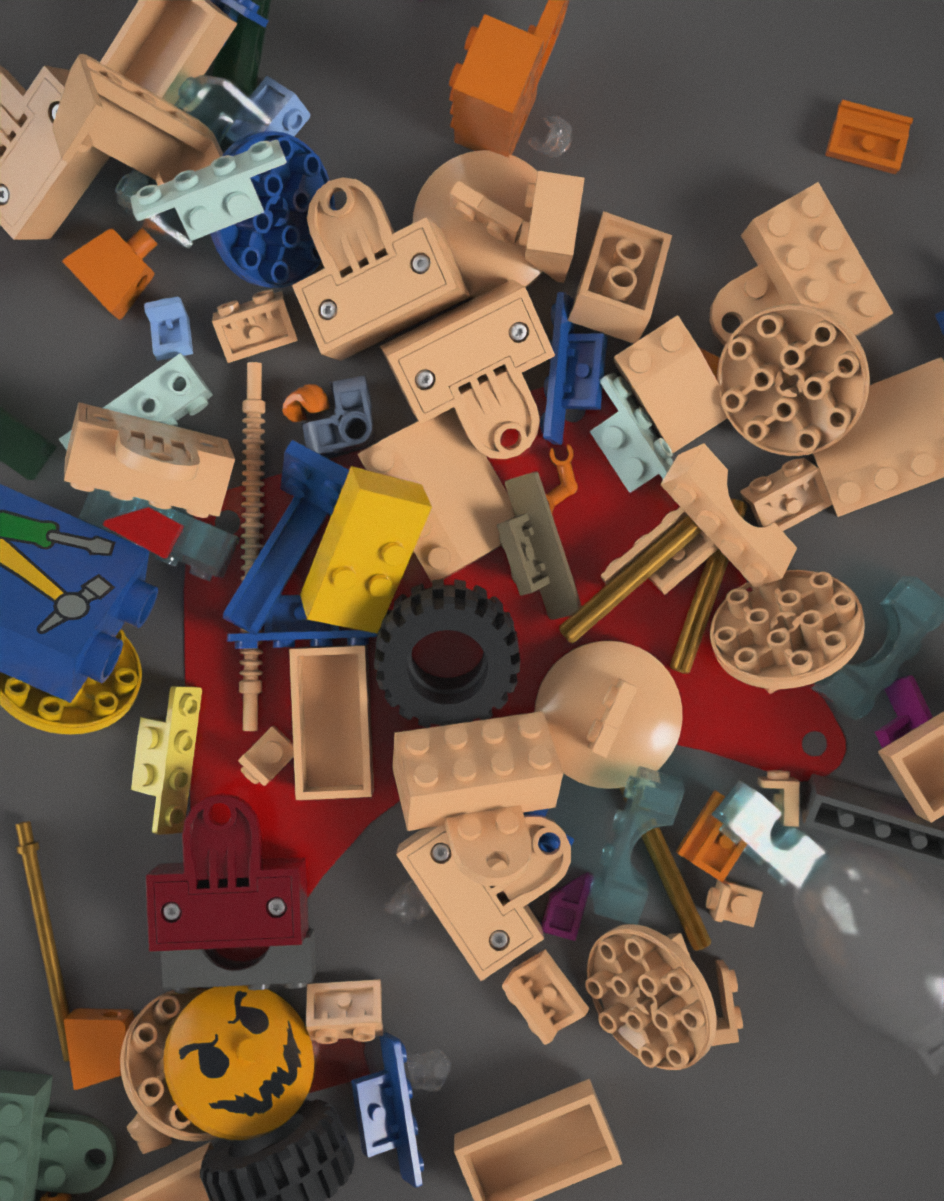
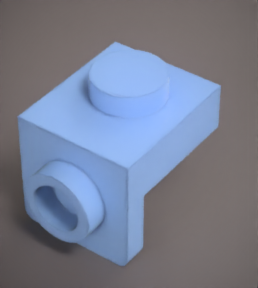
M164 298L145 303L144 309L150 321L152 348L156 360L174 358L180 353L184 356L193 354L190 319L181 298Z

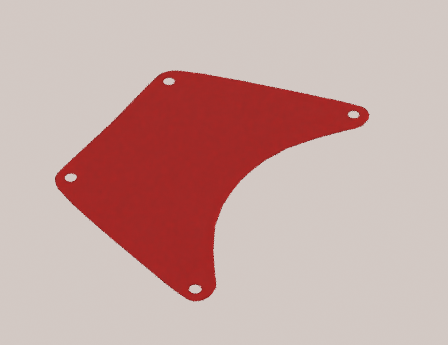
M544 387L530 391L536 403L540 420L542 414L546 412L547 398L544 394ZM604 388L602 390L601 410H586L583 418L577 422L565 420L562 445H554L545 440L539 422L537 436L531 446L520 455L508 459H496L486 456L506 492L505 481L536 471L539 473L545 494L561 484L557 466L550 460L551 448L554 450L555 458L559 461H564L568 458L567 444L572 447L573 459L571 465L578 488L576 493L554 506L552 516L582 606L606 586L601 578V574L606 571L607 566L613 560L621 558L632 549L635 542L641 536L649 534L660 525L668 513L680 507L660 485L663 481L660 474L629 493L595 441L590 431L618 412V409ZM511 428L505 430L500 437L501 445L506 447L514 445L518 440V431ZM367 448L329 460L350 470L351 466L366 470L357 454ZM282 473L260 480L265 484L263 487H260V492L264 493V496L260 497V502L264 503V507L260 508V513L264 514V517L260 518V523L264 524V528L260 529V534H263L264 538L260 539L259 543L263 546L294 496L280 489ZM239 486L226 491L221 512L230 510L238 515L240 526L234 534H221L215 527L217 516L209 514L207 518L193 516L187 535L184 579L185 686L200 687L202 689L190 781V807L192 809L206 797L221 793L236 795L248 802L259 819L262 859L306 857L308 898L322 877L366 827L400 801L392 768L395 733L424 729L426 727L418 725V718L414 716L411 720L399 714L400 705L391 707L385 699V690L379 688L376 680L377 670L374 668L377 637L369 638L368 656L374 792L372 797L296 800L294 757L265 786L260 782L254 784L244 776L240 770L243 765L238 760L273 725L293 743L289 649L310 647V639L295 640V647L273 648V640L263 641L262 644L258 645V649L263 651L262 654L258 655V660L263 662L261 665H258V670L262 671V675L258 676V680L262 681V693L258 694V730L243 731V694L239 692V682L243 680V675H240L239 672L244 670V665H241L239 662L244 660V655L240 654L242 649H235V642H227V634L241 633L240 629L242 628L223 619L226 607L242 583L241 576H245V571L241 570V566L245 565V560L241 559V556L245 555V549L241 548V545L245 544V539L241 538V535L245 534V528H242L241 524L245 523L246 520L241 514L246 512V508L242 507L241 504L246 502V497H243L241 493L246 491V487ZM328 515L313 542H321L331 516ZM502 546L444 579V585H454V580L456 579L466 581V588L473 590L475 585L486 589L487 598L490 599L496 596L503 603L504 612H509L514 621L520 654V672L517 673L518 682L514 692H507L508 701L501 709L492 708L493 716L489 719L534 713L535 701L541 682L557 660L581 645L597 641H618L647 651L660 661L672 676L678 688L682 704V727L676 745L713 753L764 771H789V777H794L801 782L809 781L812 774L823 777L829 775L840 766L846 753L844 734L815 683L796 688L778 689L769 694L764 688L752 686L734 678L719 664L710 638L713 617L719 606L726 599L727 594L731 590L747 583L742 573L730 560L728 561L691 671L688 674L671 669L670 664L706 560L665 595L647 578L574 643L569 642L559 630V626L570 616L554 620L549 619L540 589L520 596L517 585L511 576V567L505 549ZM414 551L388 609L393 610L394 601L401 594H405L409 598L412 587L421 583L425 589L432 587V582ZM290 579L281 595H300L302 590ZM751 587L746 589L748 593L753 591ZM339 626V631L356 630ZM452 630L433 632L418 641L412 649V658L422 670L442 678L458 677L468 673L477 666L483 657V649L477 641L464 633ZM347 638L333 639V646L347 645ZM431 723L430 728L438 727L440 725ZM817 731L825 736L827 747L823 754L810 756L804 752L802 740L809 732ZM222 803L213 805L211 809L212 818L218 823H227L231 818L228 806ZM270 946L220 948L215 950L225 958L235 961H248L261 956Z

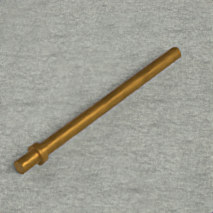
M25 821L15 824L19 841L16 850L17 854L22 855L63 1060L68 1062L69 1054L64 1019L70 1012L36 851L40 849L39 842L34 841L31 822Z

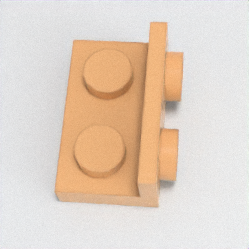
M268 289L254 294L252 301L239 304L235 300L217 307L218 312L213 313L212 323L228 363L298 341L282 291L274 293L273 289Z
M805 458L786 462L780 470L768 476L754 479L748 487L740 491L742 498L750 504L759 527L775 522L782 531L833 505L819 468Z
M381 980L307 984L306 1028L311 1040H316V1042L321 1044H332L337 1042L338 1039L353 1038L355 1041L367 1042L373 1040L376 1036H383Z

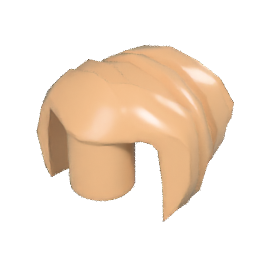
M139 1113L136 1114L127 1126L130 1136L135 1141H138L137 1144L142 1154L172 1144L170 1136L156 1130Z

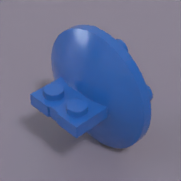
M277 131L256 132L237 140L222 156L230 155L233 157L248 151L257 142L278 140L287 162L284 165L250 177L264 213L210 234L220 257L238 277L260 287L284 288L307 278L322 262L310 235L307 215L309 203L316 191L330 181L319 156L300 139ZM334 194L330 199L332 210H336Z

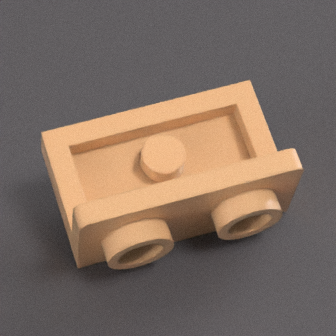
M546 949L514 967L502 984L508 1000L517 1007L526 1019L531 1031L540 1038L544 1045L553 1041L557 1031L585 1017L589 1010L587 1004Z

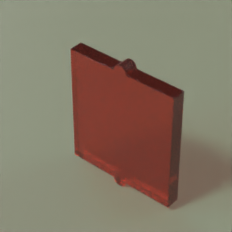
M353 1038L338 1039L337 1042L332 1044H321L316 1042V1040H311L314 1053V1072L308 1094L348 1083L351 1080L370 1074L364 1053L365 1042L355 1041Z

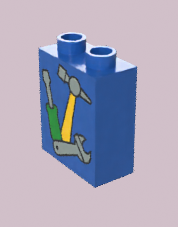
M0 484V672L69 703L72 702L88 677L100 683L105 682L112 673L123 647V641L115 638L124 623L140 628L147 620L155 604L158 587L145 582L150 551Z

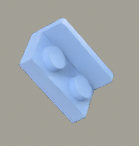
M266 76L220 133L232 144L242 137L256 132L277 131L295 136L310 118V113L294 92Z

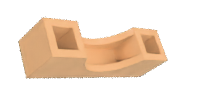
M705 443L679 454L660 485L754 588L782 579L797 550L793 542L775 522L763 527H755L747 523L737 513L728 493V469Z

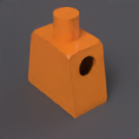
M111 228L68 255L62 262L112 315L121 320L155 275L142 259L158 244L143 228L136 232L127 242Z
M77 1008L64 1019L74 1090L121 1076V1049L125 1035L134 1020L132 1010Z

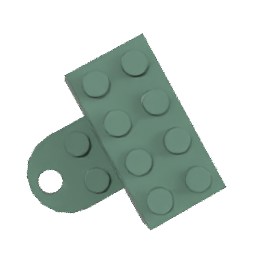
M0 1070V1201H39L40 1191L68 1194L88 1193L99 1187L113 1170L117 1158L116 1140L107 1126L100 1120L85 1115L49 1112L53 1075ZM97 1148L103 1151L106 1156V1162L103 1164L93 1163L88 1155L89 1150Z

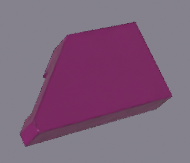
M587 872L549 893L541 921L542 932L576 941L594 878L593 873Z

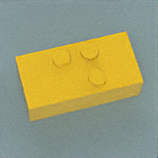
M351 466L300 593L307 620L378 633L382 620L387 613L432 509L422 484Z

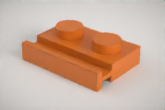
M842 99L837 108L838 112L833 123L825 156L896 174L902 164L913 118Z
M714 790L678 846L676 853L723 883L762 820Z

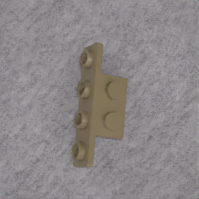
M535 471L505 481V486L515 517L497 524L500 533V543L505 549L511 567L512 579L517 585L520 596L540 589L549 619L554 620L571 616L582 605L539 473Z

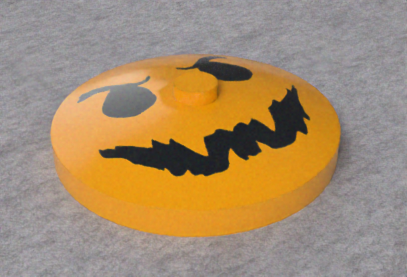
M248 985L213 987L195 997L174 1021L164 1048V1074L169 1092L175 1104L195 1126L219 1138L250 1140L276 1130L288 1121L301 1107L307 1097L313 1079V1046L307 1028L298 1013L276 993L268 989L249 990Z

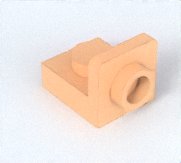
M273 725L238 760L243 765L240 769L241 772L252 783L257 784L260 782L263 786L267 785L294 757L293 743Z
M769 770L767 771V776H758V785L761 788L779 789V794H773V815L779 816V821L783 826L799 827L800 782L794 777H789V771Z
M717 879L716 886L710 887L708 891L706 908L709 909V914L714 921L722 923L723 920L754 927L763 892L758 888L724 880L722 883Z

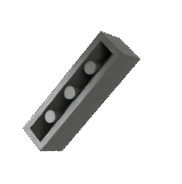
M816 774L811 775L800 803L804 826L944 867V815L931 823L917 816L908 801Z

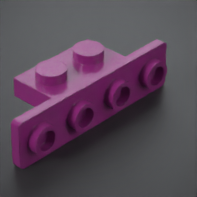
M912 675L888 680L883 684V688L897 717L875 731L882 749L933 718Z

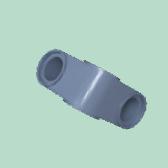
M366 375L329 382L333 393L336 415L330 416L331 418L308 423L302 422L306 447L326 458L340 453L367 448L375 438V429ZM356 422L365 424L366 433L362 438L351 439L348 437V429L352 424Z

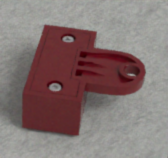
M221 793L206 797L191 809L184 820L182 833L183 863L158 864L146 874L149 952L302 945L309 931L306 857L262 859L261 828L258 815L250 804L236 795ZM222 803L228 806L231 818L227 823H218L212 818L211 809L214 804Z

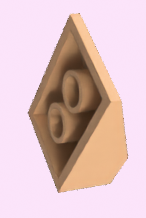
M538 171L536 184L528 183L525 207L532 208L530 222L522 221L519 245L526 246V260L555 281L564 283L574 254L585 178Z
M603 211L575 294L568 321L633 344L639 341L651 318L672 235Z
M678 315L614 356L613 363L631 387L632 393L641 407L651 418L652 424L661 438L669 445L672 454L727 419L721 405V387L698 345Z

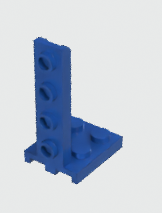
M294 440L290 442L284 453L280 489L294 496L226 607L223 619L257 636L328 515H332L349 473L348 469Z

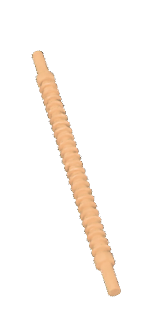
M258 362L247 363V399L242 402V412L246 414V418L242 422L247 425L242 430V433L247 436L246 439L242 440V443L246 445V449L242 451V454L246 455V460L242 461V464L246 466V470L242 471V475L246 476V481L242 482V486L246 487V491L241 493L243 497H246V502L241 504L242 507L246 508V512L241 514L246 520L245 523L241 524V527L245 528V534L241 535V538L245 539V544L241 545V548L245 549V555L241 556V559L245 560V565L241 566V570L245 571V576L258 557L259 551L264 547L259 543L260 539L264 538V535L260 534V529L264 528V524L260 523V518L264 517V514L260 513V508L264 507V503L260 502V497L264 496V493L260 492V487L265 485L264 482L260 481V477L265 475L260 470V467L265 464L260 459L261 455L265 454V451L261 450L260 447L265 444V441L261 439V435L265 433V430L261 429V424L265 423V420L261 418V414L265 413L266 403L261 400L262 363ZM240 629L241 633H250L244 629ZM258 648L240 650V654L244 655V660L239 662L241 665H244V670L239 672L240 675H243V680L239 682V692L243 694V731L258 730V694L262 693V681L258 680V676L262 675V671L258 670V665L263 663L261 660H258V655L263 653Z

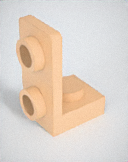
M723 959L715 960L723 1017L718 1018L716 1015V1034L712 1046L739 1042L738 1029H743L741 1010L739 1006H734L732 994L738 992L736 974L734 969L729 970Z

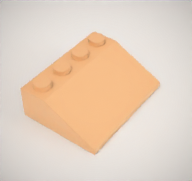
M942 357L869 385L866 405L853 428L832 446L813 453L837 517L944 477V361Z
M454 408L422 424L418 421L357 454L368 471L423 485L432 509L414 548V553L431 582L432 580L447 578L502 546L497 524L515 517L509 495L486 455L479 452L467 437Z

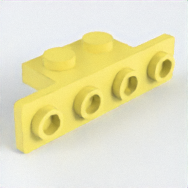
M171 686L166 720L140 717L131 790L156 796L152 833L162 835L183 832L202 689L200 687Z

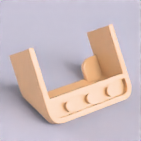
M85 54L78 55L70 69L52 126L62 160L69 163L74 154L78 152L88 153L93 146L156 180L157 186L173 180L176 175L183 171L200 170L210 166L217 158L222 157L223 152L214 133L201 121Z

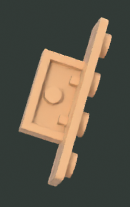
M681 507L668 513L660 525L649 534L641 536L635 542L632 549L621 558L613 560L607 566L606 571L601 574L604 583L607 585L683 519L687 513ZM701 531L648 579L665 595L719 548Z

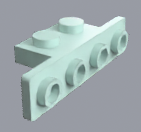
M278 140L271 142L260 141L253 144L246 152L233 157L230 155L219 157L210 166L200 170L183 171L169 182L159 186L148 185L141 188L136 195L130 198L136 220L141 221L175 207L188 237L192 241L264 213L250 177L284 165L287 162Z
M616 373L604 376L600 379V383L618 409V412L592 429L590 433L630 493L658 474L664 479L673 464L671 459L673 454L665 440L662 438L658 439L650 427L652 426V420L642 407L638 408L630 396L632 395V389L622 376L618 377Z

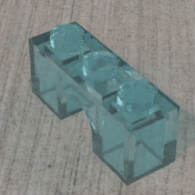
M739 780L711 814L723 824L719 831L735 844L740 840L747 846L743 852L760 866L764 861L770 865L766 872L780 884L785 886L789 881L802 890L829 855L806 834L793 826H783L776 835L770 837L772 825L782 813L758 791Z

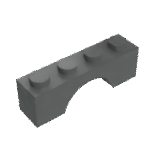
M309 929L302 945L270 946L261 956L248 961H235L225 958L215 949L161 951L162 988L174 989L175 993L179 994L194 992L197 990V987L213 988L248 985L249 990H264L270 988V984H285V987L289 989L303 988L307 986V983L313 982L316 974L314 929Z

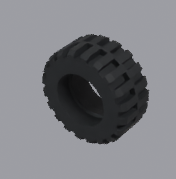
M444 579L432 580V587L427 589L421 583L411 588V596L409 598L405 594H401L394 601L393 610H387L377 634L374 668L377 670L376 680L380 689L385 690V699L391 707L400 705L399 714L407 720H411L414 716L418 718V725L430 728L431 723L445 726L472 722L477 718L486 720L492 717V708L501 709L508 701L507 692H514L518 682L517 673L520 672L517 632L515 631L514 621L510 613L504 612L503 603L496 596L488 599L486 589L475 585L473 590L466 588V581L456 579L454 580V585H444ZM452 630L464 633L477 641L483 649V657L477 666L468 673L458 677L442 678L422 670L412 658V649L418 641L433 632Z
M315 1099L312 1102L304 1100L298 1111L288 1121L267 1135L250 1140L221 1139L215 1144V1148L209 1150L205 1155V1159L202 1160L200 1178L210 1201H324L334 1196L338 1192V1188L344 1186L349 1180V1175L353 1172L355 1156L335 1107L321 1099Z

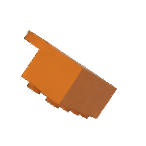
M548 0L538 25L531 24L527 32L486 14L483 15L479 27H471L464 49L468 51L464 63H456L449 80V86L452 87L449 101L453 102L450 109V115H453L450 127L454 129V143L473 151L489 150L508 158L513 154L536 100L538 83L558 38L569 0Z

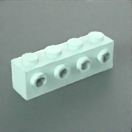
M180 353L103 408L177 427V420L187 413L191 416L203 410L208 405L207 399L212 397L213 394L190 361ZM71 431L59 438L66 450Z

